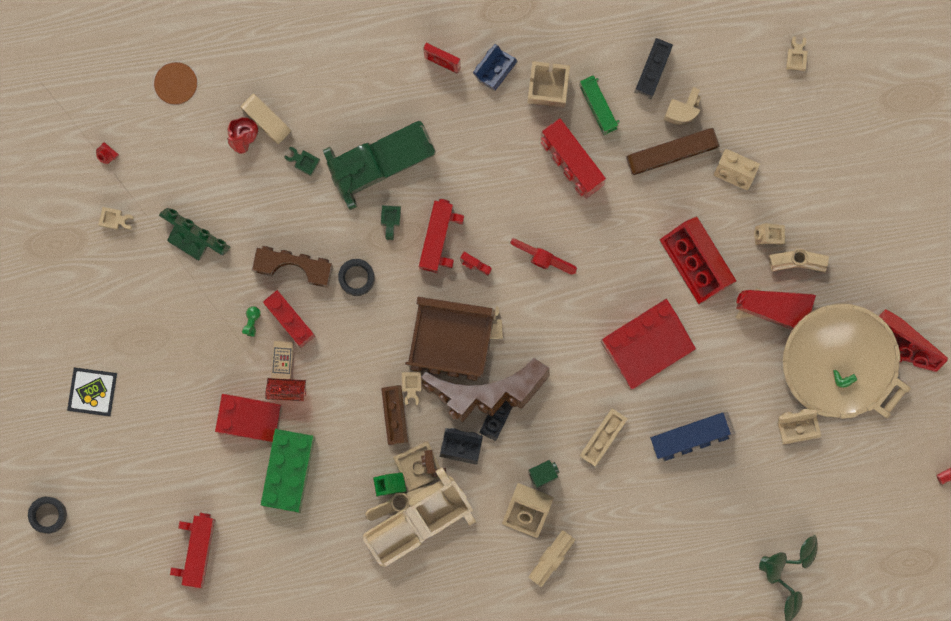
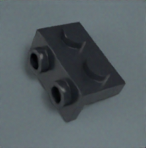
M445 428L439 457L477 465L483 436L475 432Z

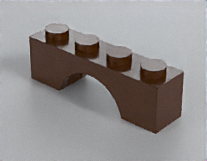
M268 246L256 249L252 267L254 273L273 276L281 267L293 265L301 268L306 273L310 285L329 287L333 265L329 263L328 259L318 258V260L310 259L311 256L306 254L295 256L292 255L291 251L287 250L276 252L273 251L274 248Z

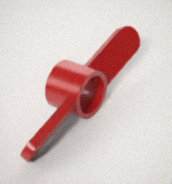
M512 238L510 244L533 255L531 263L540 268L548 270L551 265L571 275L577 271L575 265L554 256L544 249L534 248L515 238Z

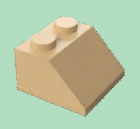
M518 483L502 524L538 538L554 497Z

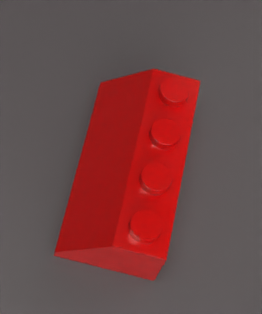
M697 216L683 222L659 239L698 304L703 303L737 282Z

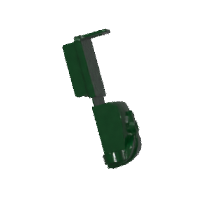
M416 121L372 144L364 143L338 157L335 156L331 147L323 149V153L327 160L326 164L332 175L331 179L334 185L337 187L341 198L345 200L349 210L358 207L353 194L434 156L436 150L424 124L421 121Z

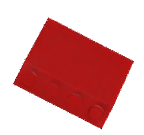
M667 298L600 341L631 390L696 350Z

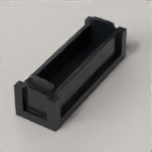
M658 38L655 39L634 93H641L648 96V99H652L673 44Z

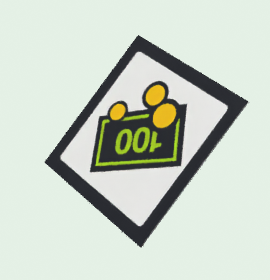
M74 367L67 411L111 417L117 373Z

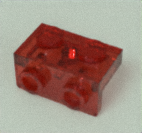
M267 379L265 399L304 401L306 396V380Z

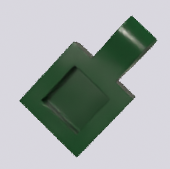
M382 205L381 226H386V240H394V226L400 227L401 206Z

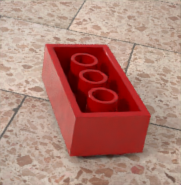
M561 118L541 132V146L546 152H551L553 155L552 160L558 167L561 165L564 169V176L569 182L573 181L576 185L574 188L580 196H584L587 199L605 185L606 177Z

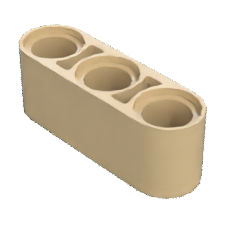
M252 94L240 106L244 113L256 122L276 144H279L292 132L255 94Z

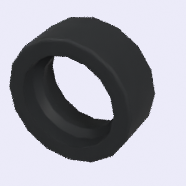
M351 259L340 267L338 281L341 288L347 294L361 296L372 289L375 282V274L371 265L366 261ZM354 266L362 267L368 274V280L361 288H352L345 280L347 271Z
M45 496L38 498L31 504L27 516L33 529L40 533L50 534L57 532L63 527L66 522L67 512L66 507L61 501ZM47 503L54 505L59 513L56 523L48 527L39 524L36 518L38 508Z

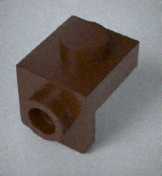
M425 450V455L421 456L422 467H426L427 475H431V478L439 477L436 473L438 469H434L432 450Z

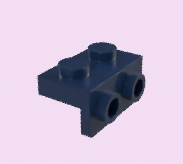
M494 44L487 51L482 61L475 67L473 74L480 83L496 91L518 61L515 57L502 51L497 44Z

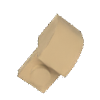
M692 88L686 104L672 99L664 120L680 126L693 122L700 112V109L695 108L698 107L701 96L698 95L700 89Z

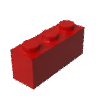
M278 290L263 301L264 305L300 348L316 337Z

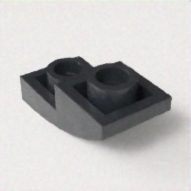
M505 400L493 416L487 415L479 434L497 441L513 406Z

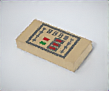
M274 341L271 380L291 381L293 342Z

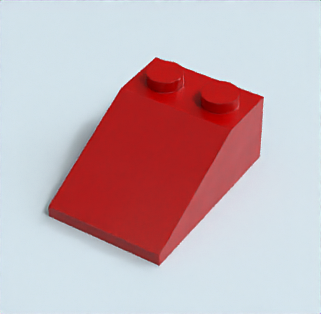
M222 394L215 432L273 442L274 432L278 426L281 404Z

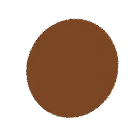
M180 62L168 63L157 72L154 79V88L158 97L164 102L174 105L182 104L194 95L197 88V77L194 71L186 64Z

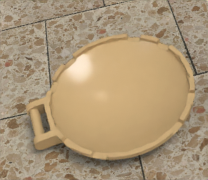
M832 304L818 308L800 320L787 339L783 353V371L786 382L796 399L806 408L817 410L819 415L842 419L856 417L866 411L875 409L888 419L895 405L911 389L909 385L898 378L900 352L892 330L877 314L864 307L852 304ZM833 370H837L842 378L855 374L858 380L848 387L840 388L835 383ZM898 385L900 388L884 408L880 406L893 388Z

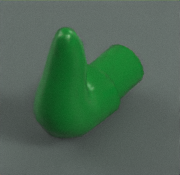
M833 370L835 383L840 388L848 387L858 380L855 374L842 378L837 370Z

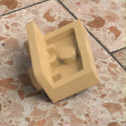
M725 148L714 176L749 190L760 163Z
M804 409L799 413L792 414V412H787L779 416L777 424L782 444L820 438L821 432L817 420V410Z

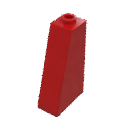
M744 290L737 296L736 309L793 330L800 320L811 313L816 295Z

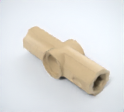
M562 530L552 545L543 553L539 559L540 562L535 566L528 578L542 587L552 572L556 571L564 560V555L569 551L576 539Z

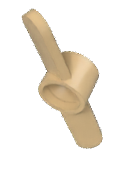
M430 485L422 486L406 494H394L387 502L368 509L365 516L369 521H373L392 512H400L401 510L396 509L393 505V499L396 496L404 499L405 506L403 509L405 510L410 506V499Z

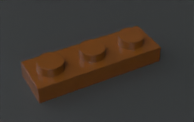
M395 385L381 388L388 445L408 443L402 386Z

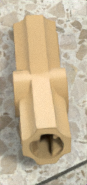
M804 249L769 255V265L772 272L791 268H804L825 273L829 262V256L807 252ZM795 254H799L803 257L802 263H798L795 261Z

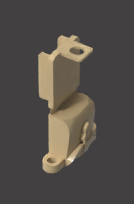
M443 467L436 470L440 481L414 495L409 501L410 507L401 510L363 534V541L380 566H388L420 546L428 537L435 535L462 517L466 519L469 525L476 522L471 513L473 509L468 503L466 495L458 487L455 480L446 474Z

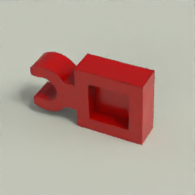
M466 252L462 253L460 261H462L464 267L469 270L474 268L489 276L492 271L490 266L480 262V260Z

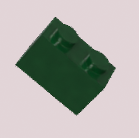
M550 460L528 469L536 489L558 478L557 474L560 473L556 463H551Z

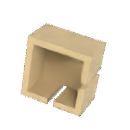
M532 61L527 103L565 108L570 66L553 64L552 72H549V63Z

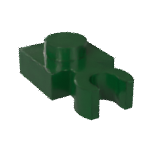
M290 147L289 150L294 152V156L288 157L285 155V160L296 162L294 166L296 169L312 176L320 159L304 150L300 155L294 147Z

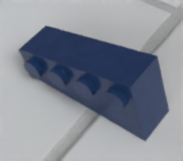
M722 412L652 436L650 439L657 459L663 458L664 461L675 458L674 454L681 452L682 455L693 452L692 448L700 446V449L711 446L712 441L718 440L720 443L729 440V436L735 434L728 412Z

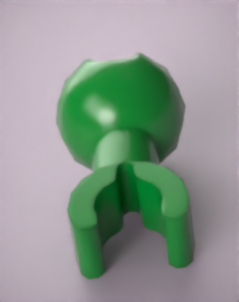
M251 306L247 309L246 317L248 322L242 330V334H247L250 337H255V321L261 316V311L256 306Z

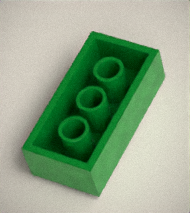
M275 429L261 506L301 513L315 441L313 435Z

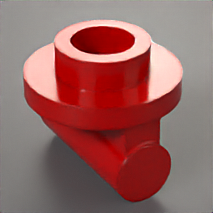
M105 142L96 149L97 159L104 164H109L119 156Z

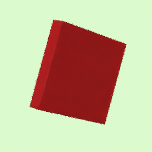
M427 42L423 47L425 59L456 74L459 73L461 69L460 58Z

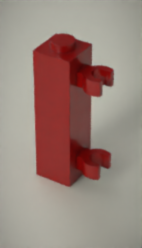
M434 200L418 266L420 270L438 274L439 265L453 268L454 259L444 258L442 253L450 222L463 225L464 215L452 213L453 204H450L449 200Z
M200 512L199 516L194 515L193 523L179 521L178 529L189 530L191 534L184 569L171 567L170 575L183 577L181 584L183 586L203 588L215 525V519L211 518V514Z

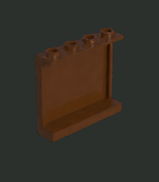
M417 297L418 311L409 360L405 362V365L410 367V370L417 372L426 369L429 370L430 374L440 375V372L448 373L447 376L459 378V375L466 376V379L478 381V378L483 379L495 310L489 307Z

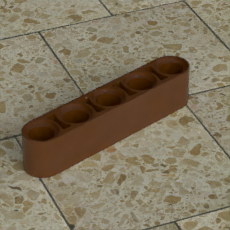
M709 128L626 156L631 174L637 175L720 147L714 128Z

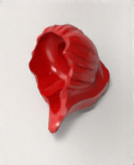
M248 117L231 120L227 128L229 146L238 154L246 153L249 149V144L254 142L258 135V125L256 122Z

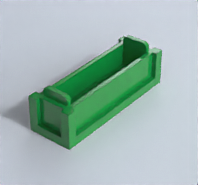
M594 75L581 80L579 87L604 136L617 130L620 121L615 120L597 83L599 78L595 79Z

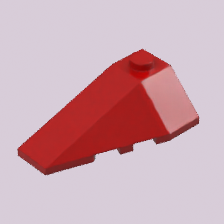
M887 309L879 315L895 336L900 352V362L903 360L913 363L916 367L937 372L948 361L947 356L901 317Z

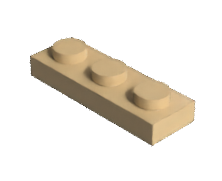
M611 408L579 457L596 467L627 421V418Z

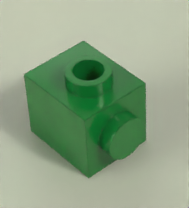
M403 472L373 477L376 497L406 492Z

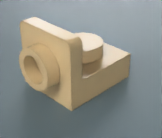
M765 223L755 226V245L785 244V225Z

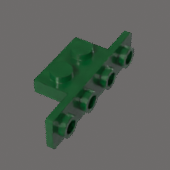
M166 208L159 214L161 218L174 225L167 241L198 261L202 259L207 247L220 255H224L231 248L224 240L214 237L208 230L198 227L192 220L182 217L174 209Z

